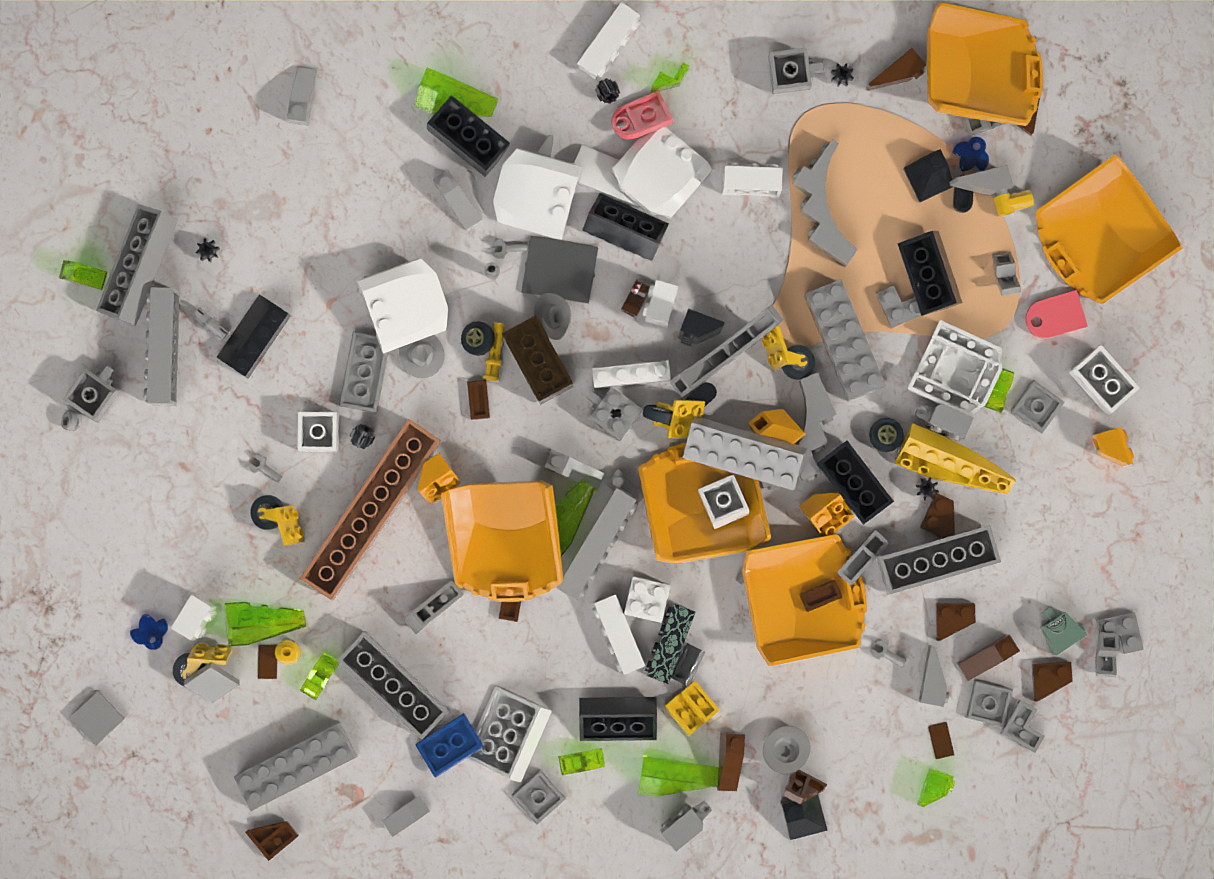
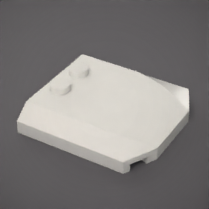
M663 127L641 136L612 168V173L615 174L620 190L649 214H658L671 219L713 169L703 157L669 129Z
M517 148L502 165L493 200L497 222L562 240L582 166Z
M421 258L357 280L374 325L382 353L446 330L449 309L436 272Z
M940 320L907 390L939 405L945 404L972 416L986 405L1002 371V348Z

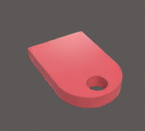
M659 91L622 105L612 116L614 132L624 139H635L673 123ZM621 122L627 123L624 127H618V124Z
M1077 290L1034 303L1028 309L1025 317L1026 326L1031 334L1042 339L1088 327ZM1033 317H1038L1041 320L1039 327H1034L1031 324Z

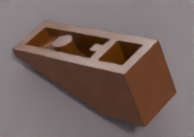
M911 48L873 79L866 88L873 90L908 82L913 78L917 80L925 73L926 64Z
M1006 634L962 661L958 666L967 681L1012 657L1020 652L1012 637Z
M720 732L718 791H737L744 758L745 734Z

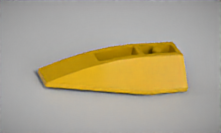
M913 423L903 439L894 462L896 465L925 477H931V479L1008 494L1016 482L1014 477L980 454L945 436Z

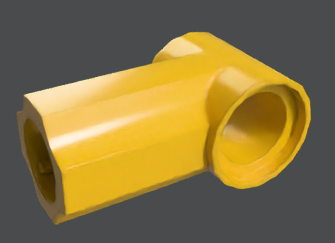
M1030 190L1011 195L1010 193L1002 194L993 198L998 217L1034 206V199Z

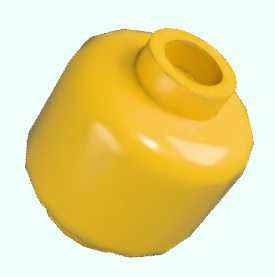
M283 640L276 646L275 656L282 664H293L301 656V647L294 640Z

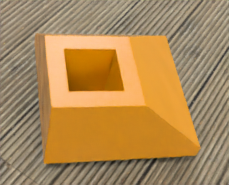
M784 409L762 411L748 422L753 433L791 444L796 443L806 435Z
M1122 427L1092 436L1099 455L1120 466L1133 464L1134 454L1132 449L1128 448L1126 442L1128 441V435L1125 430H1122Z
M439 452L423 464L418 490L427 502L431 504L442 498L441 492L457 487L461 481Z
M839 493L814 494L799 506L821 537L833 535L855 517Z

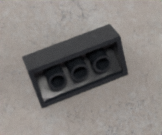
M452 95L427 122V130L484 177L495 167L510 145L509 141Z
M599 193L587 216L582 231L652 261L669 223Z
M930 231L897 243L921 316L963 303L939 231Z
M259 294L217 355V358L249 379L291 315Z
M688 308L678 339L681 340L680 343L687 346L697 345L719 335L725 322Z
M848 440L816 463L863 525L894 502Z
M657 697L579 698L580 741L657 740Z

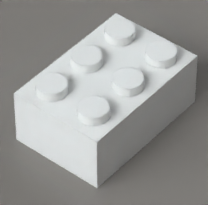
M728 163V166H725L723 171L722 195L779 197L782 192L783 168H778V165L775 164L759 167V164L740 166L739 163Z
M1102 345L1096 347L1068 372L1106 415L1113 413L1140 389Z

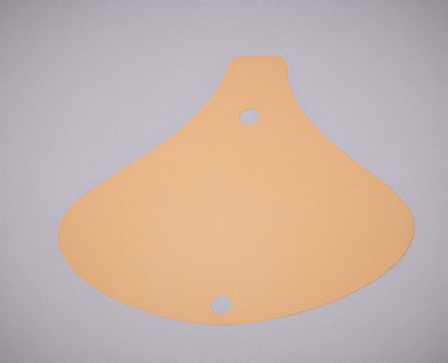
M834 103L815 107L801 116L793 127L789 144L788 170L792 231L789 262L783 285L773 304L784 319L776 327H780L786 348L802 345L809 349L815 344L823 342L804 296L808 292L842 279L864 333L895 332L933 336L939 321L942 320L982 339L997 334L1010 323L1017 309L1019 293L1001 295L996 281L992 255L1011 252L1015 261L1016 277L1019 284L1020 274L1010 231L1003 216L998 217L993 196L974 192L972 208L966 213H959L953 207L954 187L919 203L903 169L920 158L941 149L949 167L951 165L959 166L962 169L963 175L977 173L965 158L943 140L924 128L881 109L853 103ZM832 139L839 144L831 157L827 169L825 182L826 201L836 227L846 240L858 249L846 267L808 242L810 238L808 233L813 226L818 227V225L800 213L802 207H800L801 203L806 197H810L792 185L794 181L792 176L797 169L802 170L805 166L811 170L812 168L809 166L814 158H820L822 152H820L821 148L826 142L830 143ZM930 231H939L963 303L945 310L916 317L897 327L891 328L876 293L894 286L901 302L915 297L897 243Z

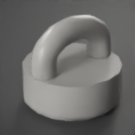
M72 411L65 412L61 420L62 428L76 431L81 425V415Z

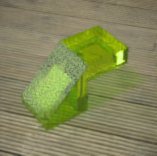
M683 62L674 78L660 71L651 86V92H660L680 86L690 66Z
M1002 368L990 397L983 407L1002 413L1006 396L1012 386L1014 372Z
M323 653L300 691L317 700L340 663L328 654Z
M602 748L558 756L561 775L606 767Z

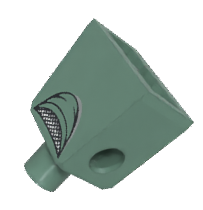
M1052 607L1042 612L1047 622L1041 626V630L1053 655L1060 654L1087 635L1066 612H1061L1057 615Z

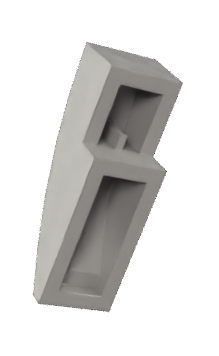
M874 530L837 573L848 584L852 585L887 547L889 542Z

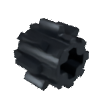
M847 63L844 66L837 64V69L831 70V74L834 76L831 82L836 81L838 83L837 87L840 84L847 87L848 81H853L854 79L851 75L853 69H848ZM840 72L842 74L846 73L845 79L842 76H838Z
M607 78L599 81L595 91L600 102L603 101L604 103L611 104L617 101L616 99L619 98L620 91L616 81Z
M204 238V243H197L199 250L195 253L201 255V261L207 258L212 263L213 257L218 258L216 252L220 248L215 247L214 240L208 242ZM206 247L212 249L208 255L204 252L207 249Z
M359 424L353 428L350 437H352L350 442L359 449L369 447L375 439L373 429L368 425Z
M929 477L928 481H924L921 478L922 484L916 485V488L920 489L917 496L923 495L924 501L929 496L934 500L933 493H939L935 489L938 482L932 483L931 477ZM927 484H930V488L933 489V491H929L928 494H925L922 487H926Z

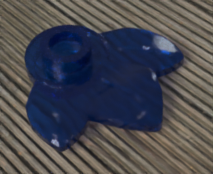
M972 137L968 142H959L953 149L952 153L960 156L959 165L962 172L968 171L975 166L980 171H985L989 163V156L985 152L986 143L981 137ZM976 142L980 144L978 150L973 148V144Z
M143 614L139 620V628L131 630L130 635L138 645H145L149 650H157L163 643V636L168 630V624L165 618L156 622L150 615ZM152 637H155L154 643H150Z

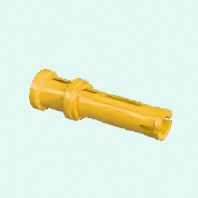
M493 323L495 342L489 351V358L485 360L487 365L485 375L483 376L484 380L495 382L500 380L498 374L499 368L502 366L500 355L503 343L502 333H504L505 328L503 323Z

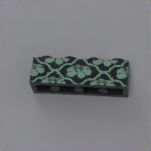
M673 604V607H668L665 615L668 620L666 625H661L658 633L661 636L659 643L655 642L651 652L654 654L653 660H648L645 671L648 672V677L669 684L696 613L695 611L677 604Z

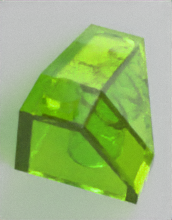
M427 67L419 85L414 107L435 114L452 95L477 116L492 117L499 99Z
M583 479L565 494V498L558 504L555 502L561 557L572 544L596 489Z
M249 602L224 603L228 647L250 645L306 627L303 610L283 607L271 609L268 608V605L263 604L261 607L251 606Z
M643 755L638 794L659 797L716 787L718 783V767Z

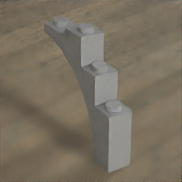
M832 139L830 143L826 142L821 148L820 152H822L820 158H814L809 166L812 168L811 170L805 166L802 170L797 169L792 176L794 179L792 185L810 197H806L801 203L800 207H802L800 213L818 225V227L813 226L808 233L810 236L808 242L846 267L858 249L846 240L838 230L830 215L826 201L825 182L827 169L831 157L839 144Z
M773 305L769 306L737 333L679 374L670 384L682 398L759 342L784 319Z
M818 372L799 381L804 396L805 422L803 432L806 435L800 439L798 446L807 448L800 479H806L807 482L817 478L816 474L820 472L811 451L814 450L815 453L825 449L824 445L828 444L819 422H822L823 425L834 420L833 416L836 415ZM763 481L760 482L763 489L767 487L768 490L778 487Z

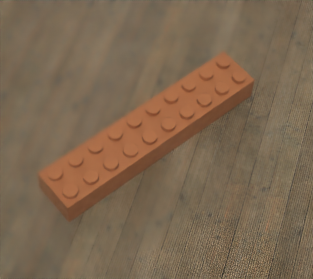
M408 418L299 579L330 600H334L421 473L423 464L432 457L442 441Z

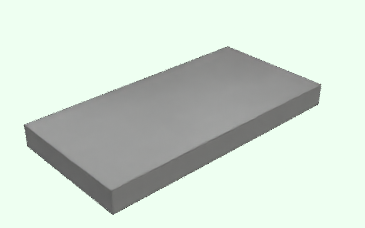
M353 331L339 402L340 407L377 413L389 351L382 353L376 335Z

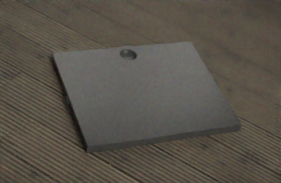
M531 236L521 292L540 296L546 293H554L565 300L589 304L593 278L595 277L594 271L598 247Z

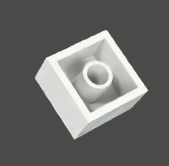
M656 280L655 285L651 284L648 297L651 300L650 303L646 302L643 316H646V322L664 327L668 326L678 286Z
M298 412V451L339 452V413Z
M734 474L698 489L699 496L714 529L750 514Z
M632 577L624 614L662 623L671 585Z
M191 595L171 629L189 640L202 638L207 630L205 628L207 622H211L217 614L215 611L217 606L199 595Z

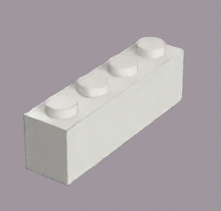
M621 2L578 61L577 67L595 80L599 76L602 77L608 69L606 65L609 61L613 62L618 56L619 52L617 50L619 47H624L630 38L628 36L632 30L635 32L641 23L639 21L640 14Z
M669 360L592 368L594 389L671 381Z
M616 594L594 603L595 607L592 609L596 619L600 618L603 623L600 626L603 636L608 635L610 643L607 644L611 655L615 654L618 661H615L618 672L623 671L625 675L644 667V661Z

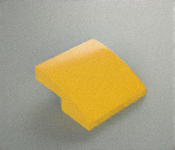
M696 680L664 706L687 736H690L720 711Z

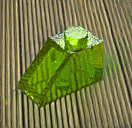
M63 260L59 279L103 290L107 272L78 262Z
M929 768L917 805L925 807L947 796L949 791H953L955 785L954 777Z

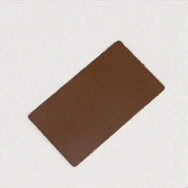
M259 645L258 679H277V658L275 656L277 645Z
M947 722L929 726L928 729L935 758L940 759L953 756L954 750Z

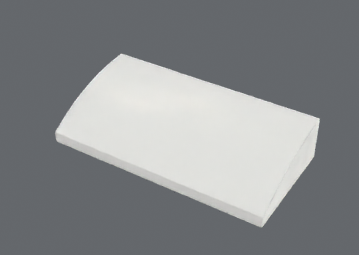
M582 145L574 164L582 166L577 184L638 209L640 205L620 190L615 174L612 173V168L619 160Z

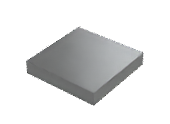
M1032 380L1011 412L1040 433H1043L1065 402L1035 380Z
M210 662L184 680V686L214 703L239 686L240 680Z
M974 680L966 718L1004 727L1013 690Z
M97 691L69 717L95 746L125 719L100 691Z
M541 770L512 795L537 825L566 800L564 795Z

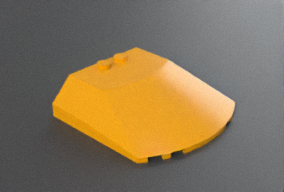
M939 3L935 7L927 30V102L934 110L956 116L1026 126L1038 108V100L1042 95L1043 89L1041 54L1037 52L1035 46L1037 41L1035 36H1031L1027 21L948 3Z
M1117 154L1036 210L1038 236L1040 237L1043 251L1053 269L1069 286L1077 290L1081 295L1100 304L1105 303L1183 249L1175 231L1129 167Z
M687 442L671 446L666 451L653 455L649 461L638 467L656 560L677 564L753 550L771 539L758 480L684 459L683 455ZM734 474L750 514L714 529L699 496L698 489Z
M542 480L471 483L441 492L456 586L471 591L472 595L487 597L488 600L516 602L529 600L545 594L563 581L553 486Z
M837 534L746 551L742 574L756 647L768 666L860 647L862 631L865 630L866 626L864 624L865 612H867L865 586L862 575L850 585L837 573L852 554ZM835 580L842 598L806 612L799 594Z

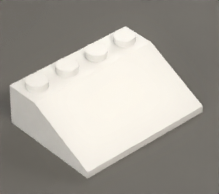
M495 686L476 729V733L484 747L467 759L508 779L521 782L552 711Z

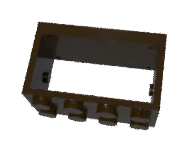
M536 315L502 333L505 342L540 405L574 387L570 376Z

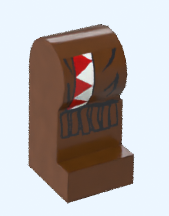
M636 279L621 311L637 318L651 285Z

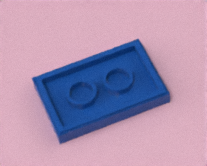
M464 713L415 744L435 778L484 747Z

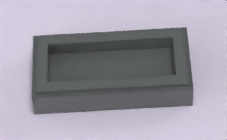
M687 643L671 678L689 687L705 651Z

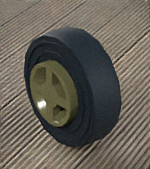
M480 321L468 324L461 334V344L464 350L476 356L488 353L495 342V334L492 328Z
M879 419L870 428V442L879 451H894L903 442V428L894 419Z

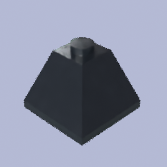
M941 149L903 168L919 203L953 188L949 183L952 181L950 169Z
M818 794L802 804L792 800L780 802L790 840L828 831Z

